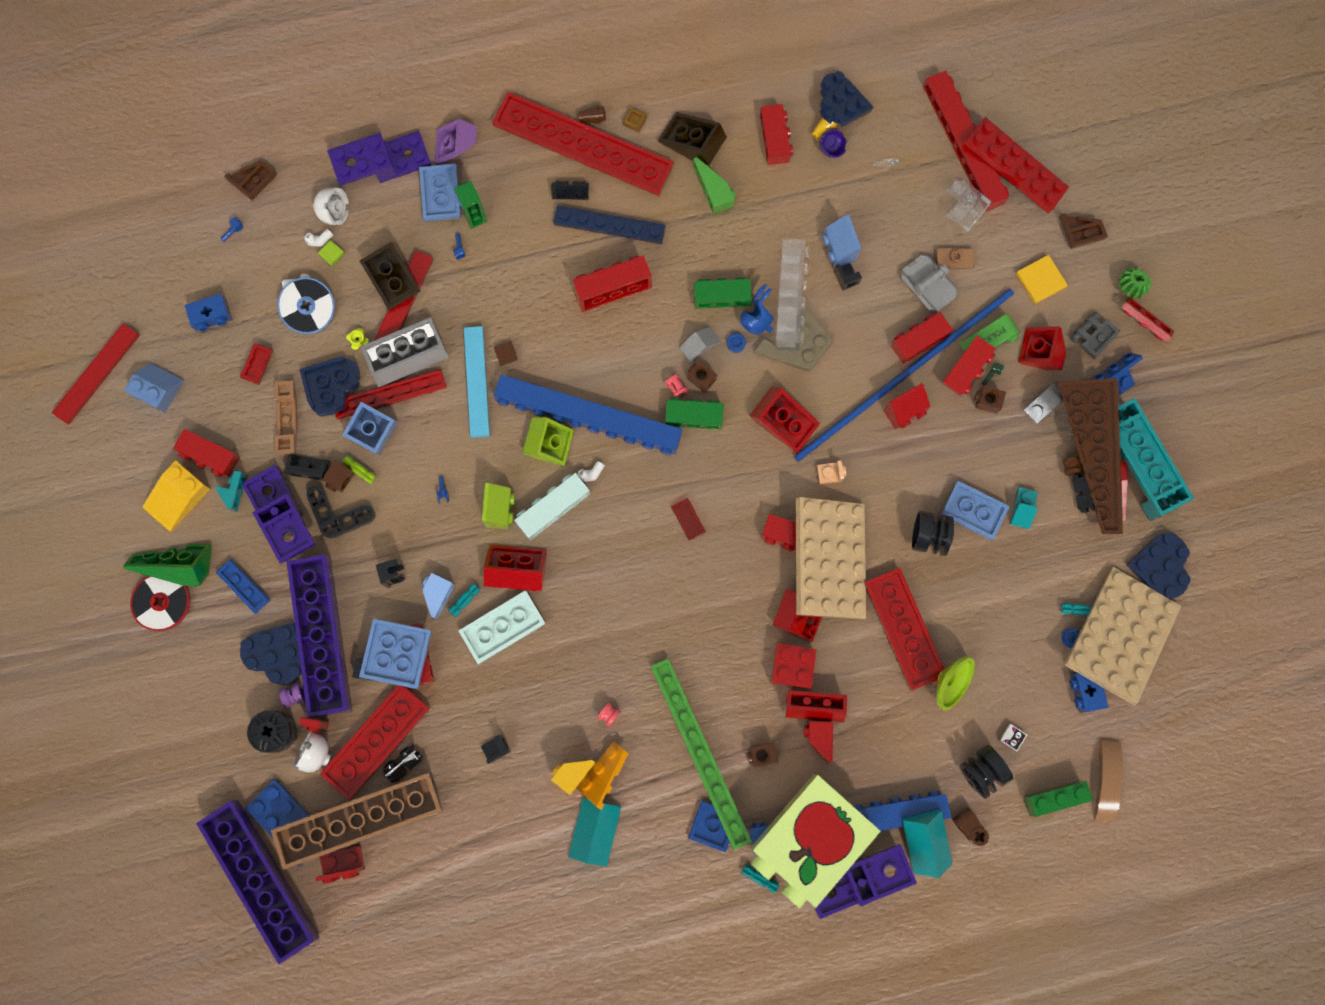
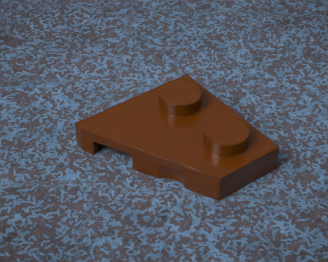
M261 160L250 167L241 168L240 172L232 175L226 174L224 177L252 201L277 174Z
M1064 213L1059 216L1071 249L1105 240L1108 237L1103 222L1100 219H1088L1082 216L1076 218L1067 216Z

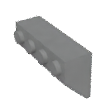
M431 317L361 346L372 377L378 387L449 358Z

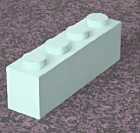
M576 473L567 475L562 479V484L558 487L553 486L550 488L544 498L541 499L539 497L531 504V508L527 511L524 509L516 515V524L530 541L590 495V490Z

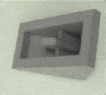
M711 327L695 331L679 349L691 363L721 343Z

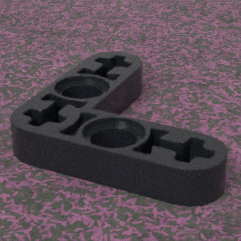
M312 486L307 490V498L320 532L326 538H336L367 525L375 519V511L366 505L335 517L326 492L321 487ZM314 491H317L319 493L321 492V494L318 495L319 500L321 502L325 501V503L318 504L317 499L312 497L314 495ZM322 507L328 509V514L325 517H319L318 511ZM364 510L371 513L368 515V519H365L364 517L359 518L358 520L360 521V523L357 522V519L354 516V514H356L358 517L362 516L364 514ZM346 517L353 519V524L350 527H344L343 520ZM337 521L339 523V526L342 528V530H340L338 527L334 528L332 530V534L326 532V530L328 529V525H330L331 527L338 526V524L336 523Z

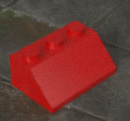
M489 545L483 568L484 586L542 591L547 549Z

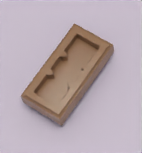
M937 248L936 264L938 266L944 264L947 268L973 269L975 266L974 249Z

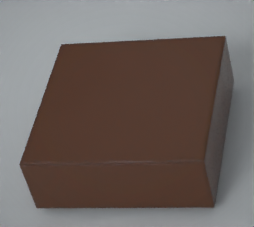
M512 341L494 347L500 366L518 360Z

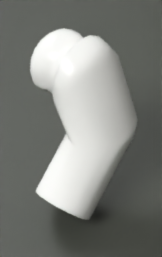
M326 229L320 236L307 233L304 240L309 246L321 247L334 235Z
M597 461L592 470L581 469L577 475L582 482L595 481L605 465Z

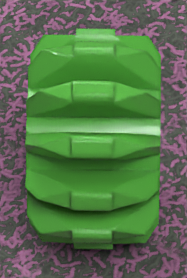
M1137 266L1135 268L1129 267L1120 275L1118 286L1122 287L1120 292H1125L1126 296L1130 295L1132 299L1143 297L1151 288L1152 280L1149 279L1150 274H1145L1144 269L1139 270Z

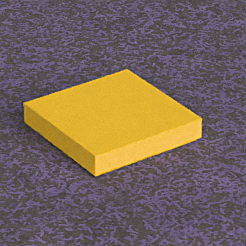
M1049 255L1016 272V276L1034 304L1045 300L1068 286Z

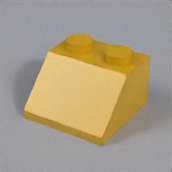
M589 760L564 763L563 765L558 764L551 773L553 775L551 781L571 795L597 762Z

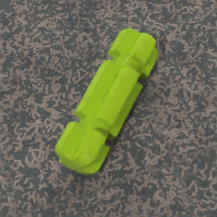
M347 455L342 460L344 466L362 479L364 478L369 484L375 481L376 475L368 472L369 470L357 461L354 462V459Z

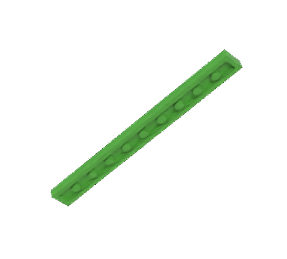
M669 659L650 666L732 849L736 850L752 842Z

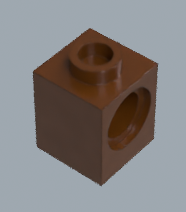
M701 360L697 365L694 363L687 371L689 373L688 380L704 394L715 383L718 376ZM702 372L706 375V378L698 379L696 374Z
M983 386L975 394L974 401L977 402L975 408L998 414L1002 410L1006 391ZM985 396H990L993 402H987Z
M334 460L322 480L327 483L325 487L331 491L336 492L338 490L343 492L355 473Z
M774 743L750 747V752H747L748 762L753 764V767L778 762ZM761 749L767 753L764 761H759L756 757L757 752Z

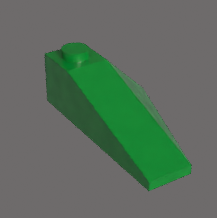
M189 544L185 549L176 550L175 547H172L162 553H158L155 550L132 554L123 565V568L182 586H200L209 575L212 546L211 544Z

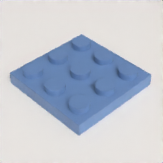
M373 619L359 677L419 689L432 631Z

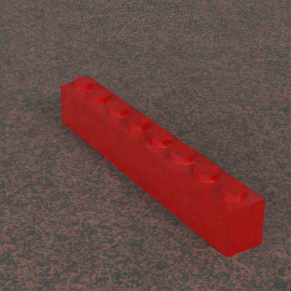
M943 71L926 78L923 88L984 212L1004 205L1009 198V192L1007 187L1003 186L1000 173L964 144L975 130L976 125L972 123L969 111L964 107L961 95L954 87L952 77L948 75L947 71Z

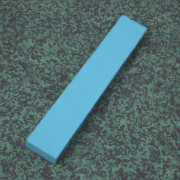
M483 326L465 327L464 340L470 437H490Z

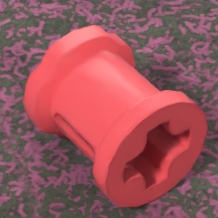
M678 374L670 377L664 384L670 388L674 394L673 397L680 398L689 389L684 387Z

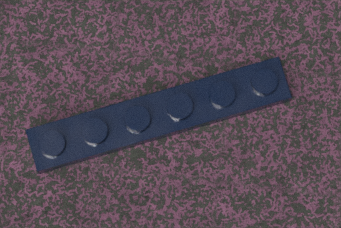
M557 205L553 222L557 226L656 244L663 243L666 228L665 224Z

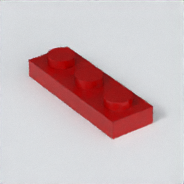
M1131 297L1125 301L1122 306L1124 313L1129 317L1137 319L1143 328L1150 329L1157 339L1164 340L1167 343L1172 337L1174 330Z

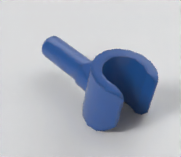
M236 217L229 221L231 228L220 238L223 242L234 232H239L243 229L241 221Z
M457 233L456 242L458 248L453 249L456 259L459 260L465 257V252L461 244L460 234Z
M440 476L437 500L440 504V499L446 498L448 503L449 494L444 487V477Z

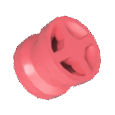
M608 702L597 718L604 720L606 725L610 727L621 711L612 708V704Z

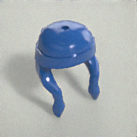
M767 284L760 287L753 297L754 311L748 312L744 310L740 317L741 325L754 335L762 334L764 331L771 333L774 329L770 326L773 322V316L762 306L763 301L772 291V289H768L764 292Z

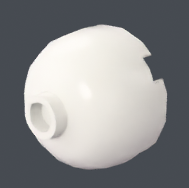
M330 187L322 189L317 193L313 208L316 216L323 223L341 225L347 219L349 210L345 211L346 204H349L343 189Z
M311 731L299 749V757L296 756L293 768L303 772H315L322 765L326 766L331 757L328 754L329 745L326 739Z

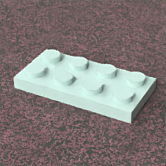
M525 590L458 631L479 665L546 623Z

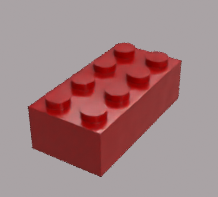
M644 255L641 257L633 256L629 261L623 263L616 262L606 269L598 268L591 274L578 275L573 279L574 292L580 309L584 312L651 289L652 275Z

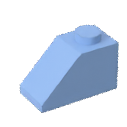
M431 573L430 577L427 576L422 584L424 587L423 593L431 617L438 620L455 585Z

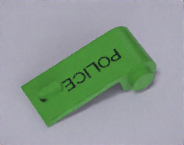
M1009 313L961 342L960 345L966 351L975 337L978 336L996 348L1003 342L1009 341V343H1012L1019 339L1018 334L1021 331Z

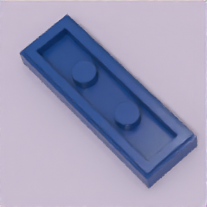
M229 559L216 571L218 576L255 614L271 601L233 560Z

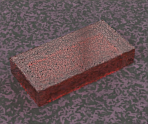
M688 498L671 506L688 541L706 533Z

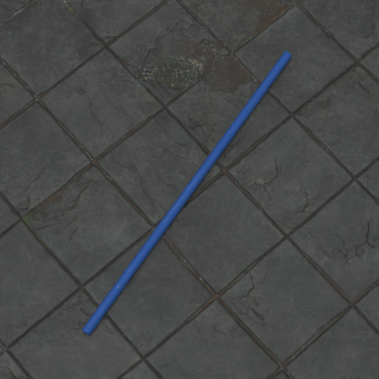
M1009 288L802 449L794 456L796 461H801L1014 295L1013 290Z

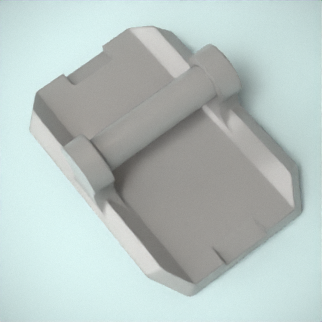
M920 255L900 271L904 282L927 309L935 314L957 298V287L946 276L949 273L948 268L944 264L938 266L930 256Z

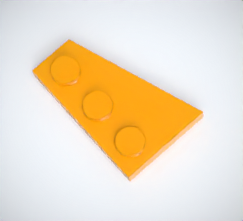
M614 741L577 787L600 810L604 806L602 801L606 793L609 794L612 789L610 785L614 776L619 775L629 754Z

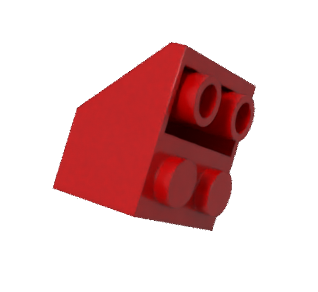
M786 589L773 626L813 642L822 617L797 615L796 591Z

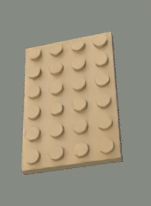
M804 497L796 498V614L802 616L866 619V586L864 583L866 582L865 504Z
M1112 567L1064 665L1128 703L1137 705L1182 606Z

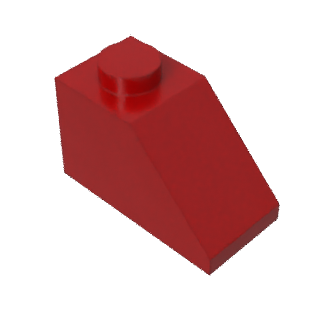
M808 721L807 725H804V737H807V742L826 762H833V722Z

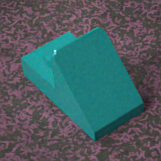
M235 470L229 478V489L215 486L227 508L233 512L238 511L244 489L241 483L245 482L247 475Z
M1021 487L1017 488L1010 525L1025 529L1030 528L1038 510V507H1035L1037 491Z

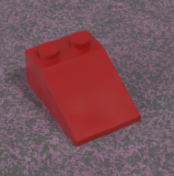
M773 386L749 415L762 428L796 453L800 451L820 425L812 415L782 388Z

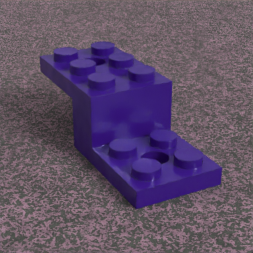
M420 131L384 142L381 133H377L327 150L340 186L375 174L379 183L418 171L419 167L432 166ZM406 151H412L413 155L406 158L403 156ZM349 159L356 160L353 166L347 165Z
M276 465L241 483L256 510L252 513L279 563L282 564L316 545L301 517L304 514ZM271 486L273 489L272 494L265 496L263 493L264 489ZM287 532H293L294 534L293 540L290 542H285L284 535Z
M895 845L864 859L858 857L834 886L835 895L831 898L825 896L815 908L818 918L822 919L856 904L860 907L917 884L902 845ZM888 865H892L895 868V873L892 877H887L884 873Z

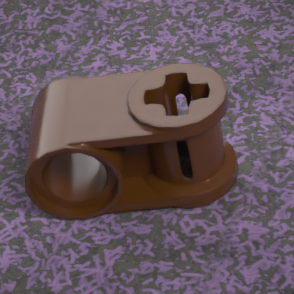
M966 807L952 819L969 842L977 846L987 844L989 834L969 807ZM976 832L982 833V835L980 836V838L982 839L981 841L975 840Z

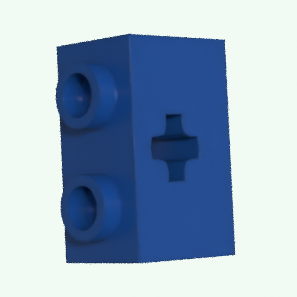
M222 294L185 305L190 326L196 331H206L209 327L215 325L222 326L227 324L228 321L233 320L227 299Z
M1079 673L1070 674V686L1075 691L1076 696L1074 698L1075 706L1079 709L1080 713L1109 708L1103 687ZM1090 689V693L1086 694L1085 690Z

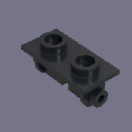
M556 180V182L551 184L552 199L589 200V183H585V181H573L572 185H569V181Z
M1085 472L1084 477H1081V474L1074 475L1072 480L1075 493H1083L1081 496H1076L1078 510L1081 513L1089 512L1088 508L1096 511L1090 495L1088 482L1085 478Z
M414 744L410 747H405L399 753L400 756L395 760H390L384 766L383 775L391 783L397 782L407 774V771L403 768L405 765L411 770L421 762L423 756L419 751L416 752Z

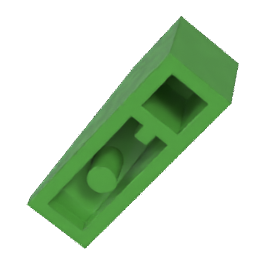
M693 158L694 170L712 213L715 214L734 207L736 195L733 188L730 189L728 183L699 158Z

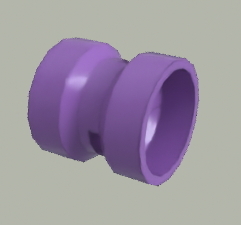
M300 683L293 685L292 688H282L279 690L284 708L291 707L294 703L300 704L305 702V694Z

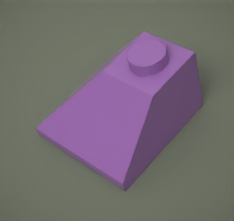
M457 119L437 129L435 164L438 165L456 157L476 144L477 126Z

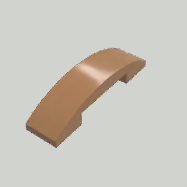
M293 380L274 382L277 418L275 455L294 454L297 444L295 384Z
M1100 740L1099 760H1101L1099 795L1095 802L1094 819L1115 822L1122 788L1121 742Z

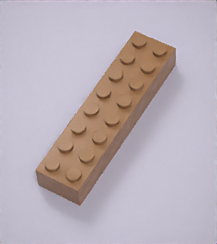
M427 773L271 830L284 870L442 811L431 775Z

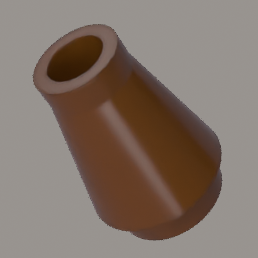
M597 105L578 112L580 122L601 124L603 121H606L604 106L600 107Z

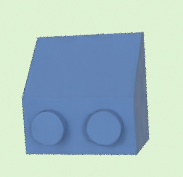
M849 214L825 228L822 241L824 246L828 247V258L831 263L833 262L834 267L838 264L843 266L856 262L861 246Z
M149 363L133 374L124 391L165 413L184 380Z

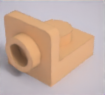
M838 460L836 463L816 466L819 485L839 483L846 476V467L842 465L841 460Z

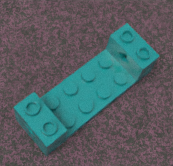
M1134 398L1120 405L1121 454L1148 501L1140 505L1149 520L1152 521L1193 500L1194 497L1137 400Z

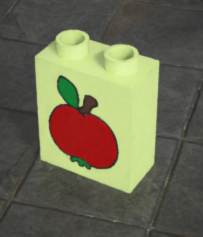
M813 774L750 847L757 854L750 864L768 880H770L775 872L785 879L788 884L781 892L799 909L807 900L816 908L880 833V830L819 775Z

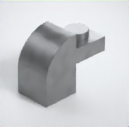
M1055 381L1024 410L1036 423H1039L1063 401L1058 382Z

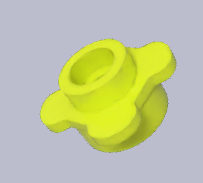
M361 328L353 330L346 336V339L351 342L353 350H358L360 346L366 345L369 342Z

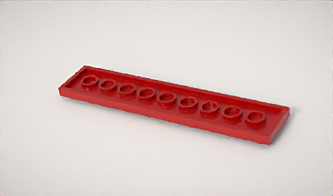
M507 92L492 122L493 126L657 196L660 195L674 166V162L510 92Z

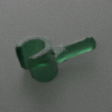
M995 363L982 384L986 386L994 373L1001 375L1004 365Z

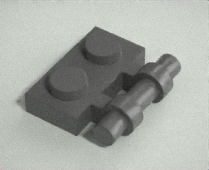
M1094 312L1092 316L1089 315L1085 319V323L1078 327L1071 337L1074 343L1079 339L1085 341L1080 347L1093 359L1121 332L1107 319L1101 324L1098 321L1101 317L1098 312ZM1091 327L1095 329L1092 335L1087 333Z

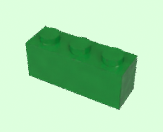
M472 181L459 184L454 190L470 229L486 223L487 219L482 202Z
M738 277L735 280L718 278L715 281H709L708 279L694 281L695 309L751 306L750 279Z
M673 397L671 400H667L665 424L674 427L722 430L724 403H720L718 400L701 402L700 399L682 401L681 398Z
M1076 781L1023 796L1029 816L1033 817L1093 801L1087 781Z

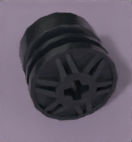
M919 511L913 528L912 550L925 553L931 545L933 554H937L939 551L941 556H946L954 537L953 516L947 515L944 520L943 514H939L934 522L932 512Z
M266 710L258 713L251 719L247 728V737L252 747L260 752L280 753L286 751L294 744L298 729L295 720L290 715L280 711ZM268 728H273L271 735H267V732H269Z
M986 745L976 752L979 762L973 757H969L968 763L964 761L960 764V768L969 785L984 799L990 797V792H997L994 781L1003 787L1013 780V774L1008 765L990 745Z

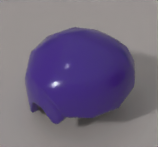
M828 129L820 137L819 148L825 156L839 158L846 152L847 140L841 131Z

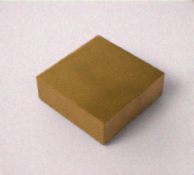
M631 107L623 121V125L640 132L647 114Z

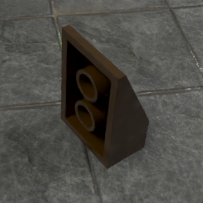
M676 112L661 134L658 142L692 161L693 158L697 157L709 166L727 136L718 122Z
M390 242L359 260L388 310L421 292L396 242Z

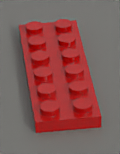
M984 117L964 142L966 146L1048 214L1055 208L1069 188V186L986 117Z
M901 568L864 582L910 691L938 680V676L944 670V666Z
M397 685L324 768L320 775L350 801L430 708L408 688Z

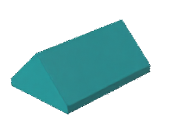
M583 797L568 857L587 864L607 867L621 807L604 803L602 810H600L590 800Z
M937 809L902 818L913 873L940 878L953 864L942 810Z

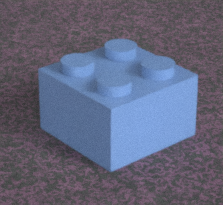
M360 402L342 436L380 456L398 422Z

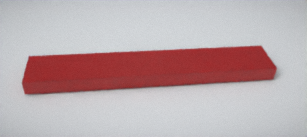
M415 250L409 267L419 288H421L433 262V257ZM417 294L387 311L374 341L402 329Z
M122 323L51 413L69 425L140 335Z
M439 369L347 396L346 407L344 410L335 413L336 419L341 420L353 416L360 402L378 409L446 389L447 386L443 372Z

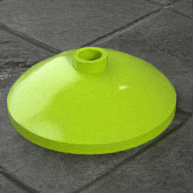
M964 656L958 658L940 672L936 687V701L940 709L944 711L950 710L961 700L967 691L975 671V661L971 657Z

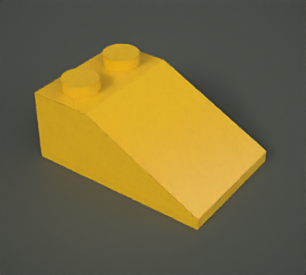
M175 460L162 474L142 508L172 532L210 491V488L184 465Z

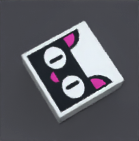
M1009 724L999 741L1017 752L1027 734Z

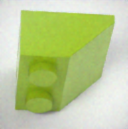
M532 417L522 454L536 460L565 466L574 430L547 417Z
M485 483L482 522L486 528L509 529L510 524H513L514 513L511 512V505L515 504V494L512 493L511 488Z

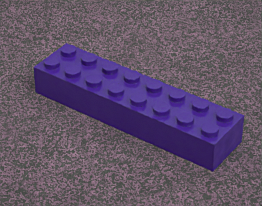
M324 554L286 561L307 716L309 718H316L353 711L331 557Z
M239 800L228 802L196 823L278 965L320 938Z

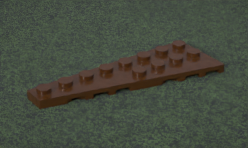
M1118 378L1058 382L1102 534H1123Z

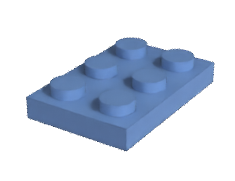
M447 164L419 167L424 222L460 219V204L454 190L458 186L457 165Z
M957 481L941 514L945 518L947 515L953 516L955 523L993 541L1010 506Z

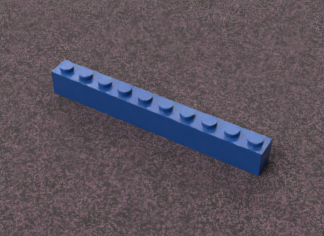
M500 375L494 393V398L500 405H513L519 411L526 412V410H529L539 417L546 415L559 423L566 421L572 427L580 428L582 426L588 428L587 430L592 433H605V436L612 439L619 437L628 444H642V447L645 449L653 450L655 448L665 455L676 454L682 435V429L504 375Z
M940 790L928 792L929 796L921 797L920 794L909 795L908 800H901V797L889 799L890 803L882 804V801L870 802L868 807H862V804L852 805L880 831L903 827L902 818L937 809L942 810L943 819L951 818L947 794H940ZM764 821L752 823L753 827H749L751 845L754 844L770 824L765 825Z

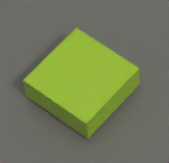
M331 240L318 252V255L332 267L345 254Z

